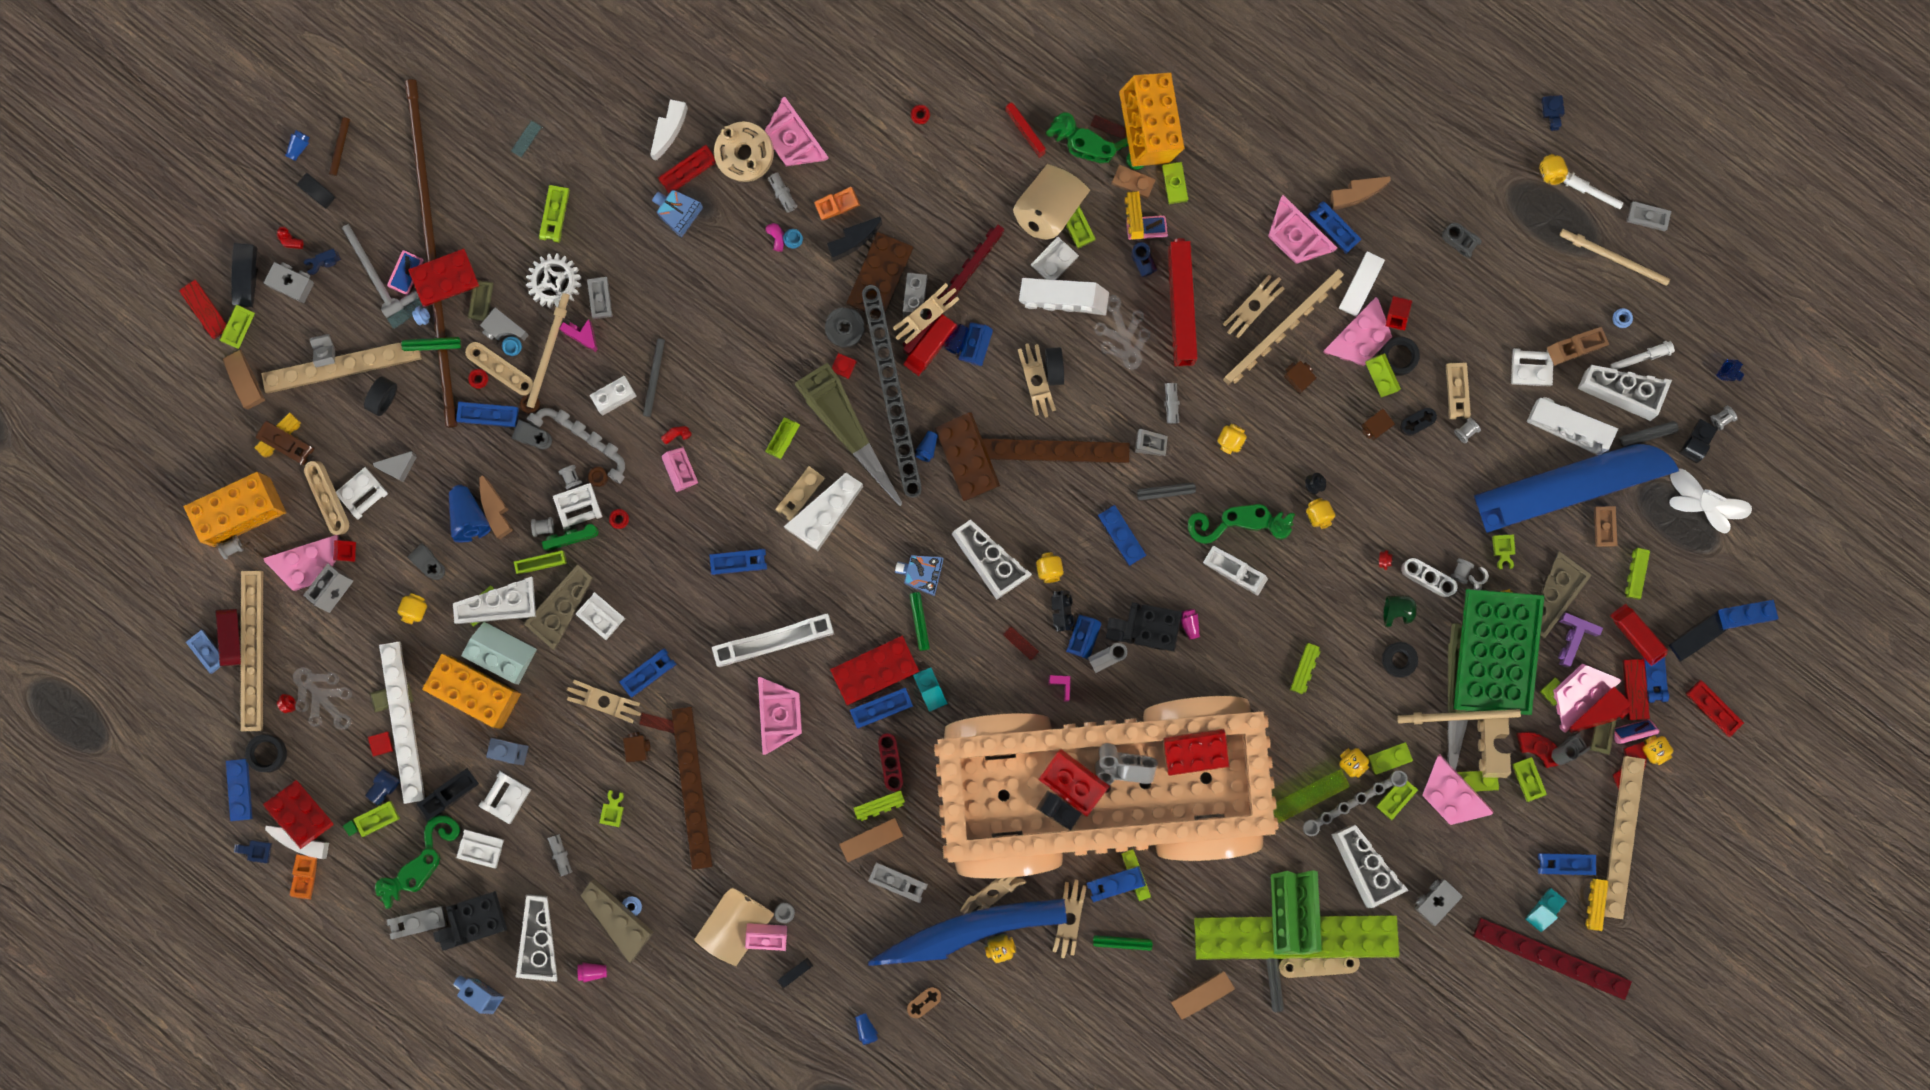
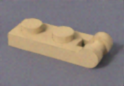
M1467 363L1446 364L1449 419H1456V417L1469 418L1471 413ZM1462 403L1463 408L1456 409V404Z
M809 466L775 510L780 514L786 515V519L791 521L799 514L825 480V477ZM790 502L795 505L793 510L787 507Z

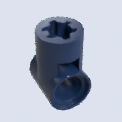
M1137 243L1132 249L1131 257L1135 261L1141 277H1145L1156 272L1158 269L1151 256L1150 247L1146 243ZM1141 248L1145 251L1146 256L1138 257L1135 251ZM1147 260L1148 264L1143 266L1142 263Z
M384 768L374 778V785L365 796L380 806L387 794L390 795L397 788L400 780Z

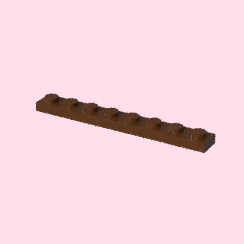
M982 439L990 460L1129 463L1130 443Z
M692 707L673 709L672 717L692 870L713 867Z

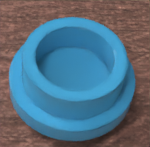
M789 229L784 233L783 241L787 247L795 249L802 244L803 236L798 230Z
M509 336L502 342V349L505 354L516 356L522 350V343L517 337Z

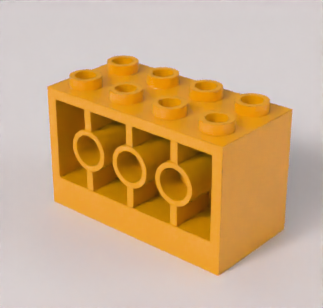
M1171 73L1134 75L1119 91L1132 167L1169 164L1185 149Z
M259 472L246 476L184 506L199 542L212 547L232 539L234 535L239 536L286 514V510L271 478Z
M441 654L422 690L483 723L499 729L503 728L521 695L516 690L445 654Z

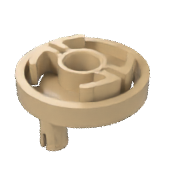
M737 122L725 126V129L721 130L715 142L714 157L717 166L726 176L735 181L750 182L762 177L768 171L773 161L774 148L771 138L761 127L750 122ZM748 145L751 148V155L748 159L742 160L738 156V150L740 147Z

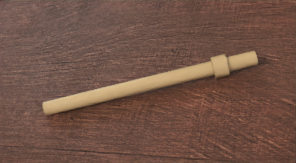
M1562 229L1559 236L1572 241L1573 245L1587 248L1665 286L1670 282L1669 278L1588 241L1583 235H1576L1565 229Z
M562 293L558 308H555L553 314L555 315L526 405L527 407H535L562 319L565 318L567 313L566 306L570 297L569 294Z
M1520 709L1434 714L1415 712L1414 715H1398L1397 718L1398 723H1414L1416 725L1423 724V722L1514 718L1521 717Z

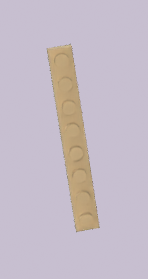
M1338 269L1229 372L1223 381L1228 386L1232 382L1236 384L1243 377L1241 373L1245 369L1250 371L1258 363L1256 359L1260 355L1265 357L1272 350L1270 346L1274 342L1278 344L1286 336L1284 334L1285 331L1289 328L1293 330L1300 323L1298 319L1302 315L1307 317L1314 310L1312 306L1317 301L1319 303L1323 302L1328 297L1327 292L1331 288L1335 290L1342 283L1340 279L1344 274Z
M400 342L335 357L334 364L315 368L314 363L310 362L261 374L265 393L268 394L421 360L422 356L420 351H403Z
M241 571V731H263V571Z
M1623 756L1606 877L1608 888L1604 917L1623 919L1645 766V759Z

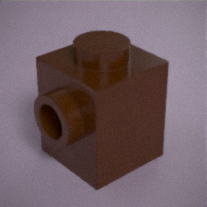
M1299 361L1297 364L1293 362L1285 369L1287 373L1284 378L1299 394L1317 378L1312 373L1313 369L1306 362L1304 364L1302 361Z
M1381 409L1361 425L1363 427L1362 432L1368 439L1371 438L1374 441L1393 427L1395 423L1385 410Z
M640 732L628 734V738H623L626 762L648 760V751H651L649 739L646 740V736H640Z

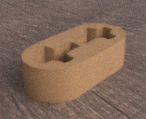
M929 987L910 1001L907 1007L908 1014L912 1018L922 1017L940 1002V990L936 987ZM936 991L937 1000H930L926 1003L924 1000L928 998V992L934 993ZM923 1002L924 1005L920 1008V1014L911 1012L913 1009L912 1004L917 1006Z

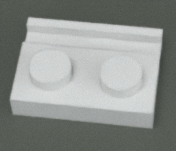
M1057 237L1036 258L1031 267L1044 279L1057 280L1079 255Z
M595 592L576 613L580 619L605 640L625 620L620 613Z
M464 830L456 858L497 868L504 840Z

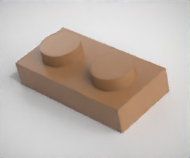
M1119 165L1112 181V185L1126 191H1139L1140 196L1148 199L1155 183V179Z
M1616 506L1594 507L1596 547L1618 546Z

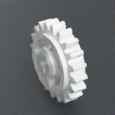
M548 254L547 260L542 256L540 257V264L535 261L533 262L536 268L528 269L532 275L526 276L531 281L526 286L532 288L528 293L535 295L533 298L535 302L540 300L541 306L547 303L549 309L555 303L558 308L562 293L569 294V299L574 301L572 294H579L575 287H581V284L576 282L581 279V276L575 274L579 269L573 267L574 263L572 260L567 263L566 256L560 260L558 254L555 255L554 259ZM551 267H560L565 271L562 273L554 272ZM544 272V279L543 281H541V284H539V278L541 274ZM550 275H552L553 278L556 279L555 281L557 288L555 287V285L552 284V278ZM569 278L568 286L563 292V284ZM545 290L554 291L556 296H549L542 292Z

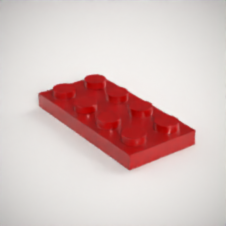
M903 635L830 669L847 706L919 672Z

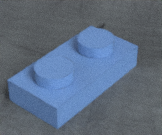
M200 630L186 641L187 645L210 674L221 667L218 648L204 630Z

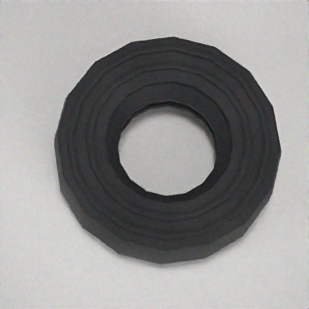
M1396 642L1385 649L1382 655V664L1388 674L1393 677L1403 678L1412 674L1417 668L1418 655L1416 650L1408 643ZM1397 652H1403L1408 658L1407 664L1402 668L1395 666L1393 663V656Z

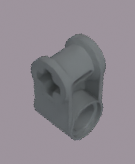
M1459 223L1450 224L1442 232L1443 240L1466 258H1471L1473 250L1482 243V240L1477 235L1468 231ZM1450 229L1456 231V238L1449 234Z
M518 420L511 439L543 450L551 446L552 437L549 433ZM539 437H541V438L543 437V438H545V441H544V442H542V441L540 442V441H538V438H539Z
M423 543L407 556L427 577L433 580H440L444 577L445 567ZM432 567H436L437 572L435 574L432 573Z
M1580 731L1565 739L1562 744L1552 751V758L1556 764L1564 765L1591 749L1583 741Z

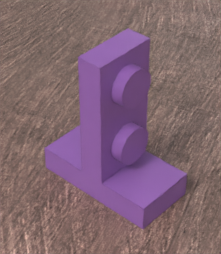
M1563 613L1559 622L1571 626L1573 629L1568 631L1566 635L1568 642L1566 647L1561 649L1558 658L1560 659L1559 665L1570 667L1584 632L1596 637L1601 635L1603 628L1571 614Z

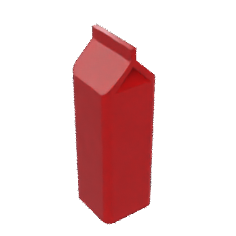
M941 314L910 353L903 365L917 376H920L955 332L957 325Z
M1624 604L1610 615L1620 631L1651 666L1667 655L1668 649L1627 604Z

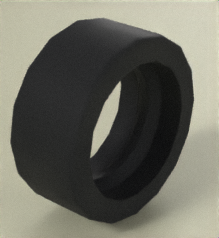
M308 173L297 183L299 188L325 209L336 198Z
M1406 337L1391 339L1381 351V354L1385 353L1395 376H1403L1410 373L1417 366L1420 359V351L1417 345ZM1396 345L1406 346L1411 352L1412 359L1403 368L1395 367L1389 361V351Z
M1046 348L1045 360L1048 386L1064 385L1062 348Z
M383 376L379 377L367 393L364 409L377 416L383 415L395 397L397 384Z
M262 734L249 741L245 757L252 769L258 772L270 773L283 766L287 757V750L280 738L274 735ZM262 742H271L277 747L278 756L270 765H262L255 759V749Z

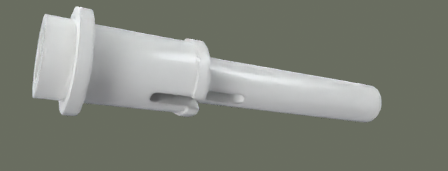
M1568 172V175L1565 177L1566 179L1563 181L1566 187L1569 185L1583 194L1587 192L1621 209L1624 202L1589 185L1590 182L1574 175V172Z
M1664 341L1663 344L1647 348L1648 351L1610 364L1611 369L1618 370L1647 359L1652 361L1664 355L1670 356L1675 352L1674 346L1671 341Z

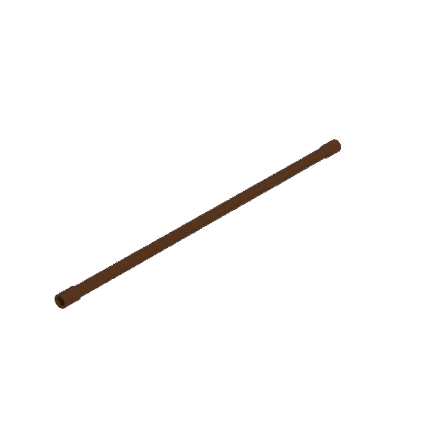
M410 79L405 81V88L410 113L427 262L437 259L418 105L417 80ZM442 301L432 304L436 338H446ZM439 349L437 351L444 402L445 427L451 428L456 427L457 422L448 350Z

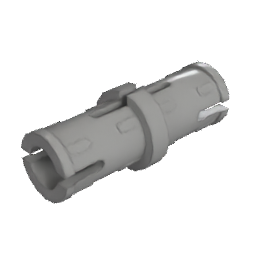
M779 173L772 174L768 177V181L775 191L776 198H779L787 213L795 210L794 208H797V204L789 193L790 189L785 186Z
M1177 383L1164 384L1166 394L1164 406H1166L1167 424L1180 423L1178 412L1180 401H1178Z
M560 834L547 838L553 853L552 859L556 861L560 876L572 873L573 871L567 858L568 852L563 847Z

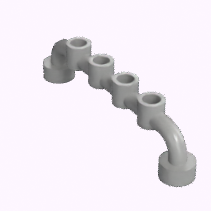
M543 408L535 414L530 413L526 420L529 423L540 428L544 423L542 418L550 416L573 434L585 440L589 445L601 451L605 456L613 459L617 463V469L612 468L607 475L618 484H621L625 477L622 474L625 470V462L616 453L619 449L611 443H608L606 446L600 442L602 437L594 431L591 434L584 431L586 426L578 420L575 423L568 420L570 415L562 409L557 412L550 408Z
M1394 771L1387 780L1381 783H1374L1365 792L1356 793L1353 799L1339 803L1337 808L1330 812L1321 813L1319 818L1307 820L1302 826L1304 834L1315 836L1318 834L1321 825L1330 824L1337 816L1349 813L1350 809L1359 804H1365L1369 798L1375 795L1383 794L1385 789L1393 785L1396 787L1404 786L1408 779L1406 773ZM1377 785L1381 786L1380 792H1376L1375 787ZM1359 795H1363V802L1358 801ZM1343 804L1347 808L1345 812H1342L1340 810V807ZM1325 814L1329 816V820L1327 822L1323 820V816Z

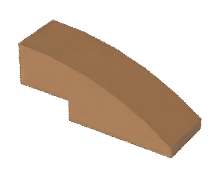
M1390 176L1353 180L1348 185L1349 189L1333 190L1330 194L1332 210L1347 208L1369 199L1391 181Z
M1602 327L1557 342L1547 347L1554 366L1606 347L1609 345V342Z
M238 350L223 358L230 380L243 407L249 410L266 401L242 350Z
M482 475L479 477L484 513L496 537L502 539L513 531L502 515L509 509L488 479Z
M894 818L839 845L847 862H850L903 837V834Z
M1222 970L1207 981H1203L1176 998L1171 1004L1181 1020L1230 993L1235 988Z

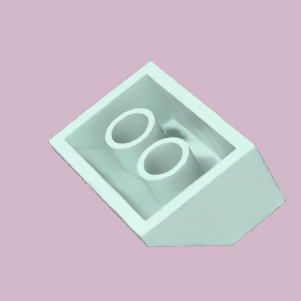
M483 622L470 638L461 656L519 685L537 649Z

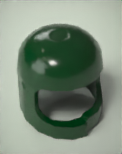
M1406 595L1386 596L1383 612L1385 627H1391L1396 617L1402 616L1404 624L1414 621L1417 607L1412 597Z

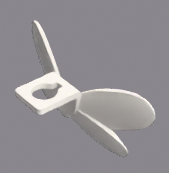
M1678 468L1679 472L1670 475L1672 484L1682 495L1671 498L1670 506L1684 512L1704 511L1711 525L1721 533H1727L1731 529L1727 519H1743L1751 514L1752 507L1748 502L1740 499H1726L1711 490H1703L1698 481L1686 470Z

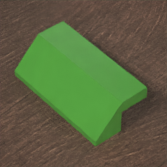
M1312 870L1296 874L1284 871L1271 874L1274 954L1307 955L1322 952L1318 872Z

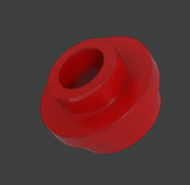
M917 105L911 110V119L916 124H925L930 119V111L924 105ZM919 112H922L924 114V117L918 118L917 114Z
M482 369L471 371L468 376L469 384L476 389L484 388L488 383L487 373ZM477 376L482 377V380L479 383L475 381Z
M616 509L611 512L609 522L612 527L623 529L629 523V516L626 511ZM617 516L623 517L622 522H616Z
M1389 550L1380 552L1379 567L1384 568V570H1388V566H1392L1393 556L1389 554Z
M282 694L277 701V706L283 713L293 712L296 709V701L292 696Z

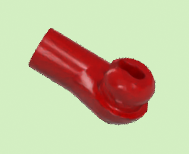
M286 227L278 228L277 237L284 247L303 249L304 241L302 239H293Z
M687 426L672 427L661 436V440L665 444L670 443L677 436L687 440L691 437L692 433Z

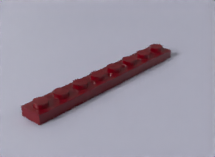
M999 224L995 228H990L985 236L987 237L986 241L983 244L980 242L974 250L976 254L973 258H968L962 266L963 271L960 275L956 274L950 281L951 287L948 290L945 289L940 294L938 299L953 288L957 290L943 304L944 306L957 296L1004 234V228ZM928 310L926 313L928 317L925 320L932 317L931 310ZM937 318L908 344L903 343V352L906 355H910Z
M1482 918L1479 919L1473 937L1622 1000L1626 999L1632 983L1628 979Z

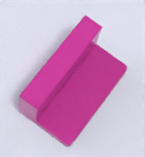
M1050 675L1048 685L1064 686V702H1068L1070 699V676Z

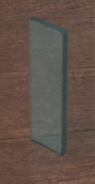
M531 121L511 151L522 157L542 127Z
M418 298L387 320L395 329L413 316L412 312L416 307H425L422 306Z

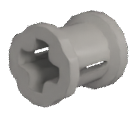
M1728 405L1717 415L1713 414L1710 416L1713 426L1719 431L1723 430L1724 426L1731 421L1735 422L1738 419L1735 411Z
M1470 417L1461 428L1454 430L1456 436L1465 444L1473 434L1481 431L1479 425Z
M575 465L558 471L566 483V490L583 484L576 474Z
M548 517L546 520L538 521L532 519L533 537L546 533L554 535L553 518Z
M237 535L232 536V539L217 544L218 550L225 560L228 559L229 555L237 551H244Z
M1458 558L1457 567L1454 574L1450 575V578L1467 584L1469 572L1475 565Z

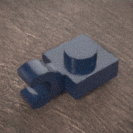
M1563 96L1543 97L1541 99L1543 118L1550 119L1551 131L1559 130V127H1561L1560 117H1563L1565 114Z
M333 248L315 255V258L306 259L304 264H313V268L307 272L310 275H314L318 272L320 266H334L341 258L339 253Z
M250 840L249 846L235 844L234 853L247 854V861L269 863L272 843Z

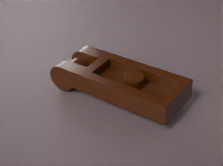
M267 420L264 421L255 438L302 465L306 464V458L315 449ZM297 447L302 448L300 454L295 453Z

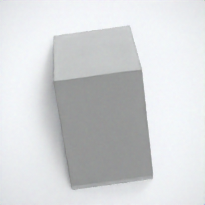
M1139 429L1135 453L1166 456L1168 436Z
M411 451L375 462L373 465L375 468L404 482L417 457Z

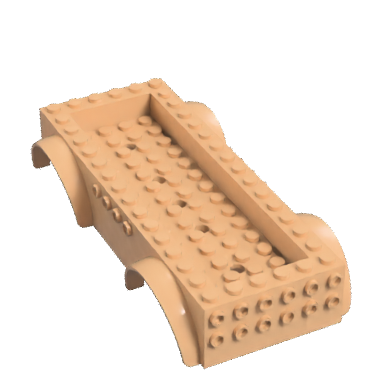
M1207 696L1168 701L1148 707L1144 710V722H1137L1135 718L1124 719L1123 724H1116V720L1104 721V725L1096 726V722L1084 723V727H1076V724L1063 725L1064 729L1052 730L1050 719L1047 716L1013 713L979 716L950 723L945 727L944 739H938V744H934L935 757L939 756L940 764H936L937 777H941L942 783L938 785V796L943 797V805H939L940 818L944 817L945 825H941L942 838H946L947 846H943L944 859L948 858V863L955 862L957 873L961 876L972 878H1008L1033 875L1059 868L1062 865L1063 853L1075 852V856L1087 855L1088 850H1095V854L1108 853L1107 849L1115 848L1116 852L1128 851V847L1136 846V850H1146L1148 845H1155L1159 857L1182 861L1217 860L1255 853L1263 848V835H1274L1275 830H1278V819L1274 817L1273 809H1276V799L1272 797L1271 789H1274V778L1270 777L1269 769L1272 768V758L1268 756L1267 748H1270V737L1266 736L1265 728H1268L1267 715L1264 716V711L1251 712L1249 701L1245 698ZM1225 729L1229 767L1168 776L1164 746L1165 737ZM1106 743L1114 744L1117 752L1150 756L1158 762L1153 782L1150 783L1147 789H1142L1137 782L1114 780L1110 785L1109 791L1102 796L1087 817L1081 814L1071 831L1036 809L1047 791L1061 798L1038 780L1060 749L1064 750L1095 775V764L1100 760L1099 748ZM1016 754V758L995 760L985 759V756L996 757ZM1202 773H1210L1212 780L1209 784L1201 782L1200 776ZM1003 789L1007 790L1010 794V798L1005 802L1000 801L998 798L999 791ZM1061 798L1065 803L1073 807L1071 804H1069L1067 801ZM1224 814L1225 816L1223 818L1211 817L1198 820L1194 818V816ZM1022 831L1023 834L992 837V833Z

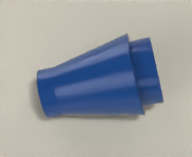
M295 130L294 134H291L285 156L296 161L308 146L310 137Z
M927 431L925 437L915 450L916 458L924 462H930L934 458L938 437L936 433Z
M867 1014L855 1017L859 1041H862L863 1045L877 1041L878 1032Z

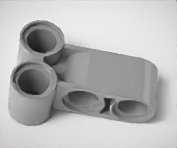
M1106 743L1099 748L1100 760L1095 764L1096 776L1108 785H1111L1114 780L1151 783L1153 782L1158 762L1150 756L1117 752L1114 744Z

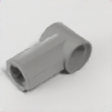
M1115 643L1088 657L1095 673L1124 660L1128 651L1124 644ZM1117 646L1124 649V655L1120 658L1113 655V649Z

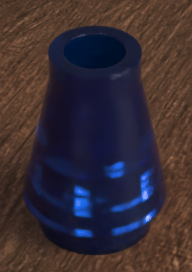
M959 324L945 341L946 345L944 348L955 355L962 352L969 329Z

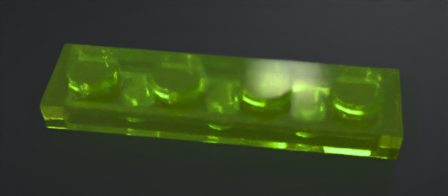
M1338 769L1276 801V809H1273L1275 818L1277 817L1278 823L1349 788L1350 785L1342 769Z

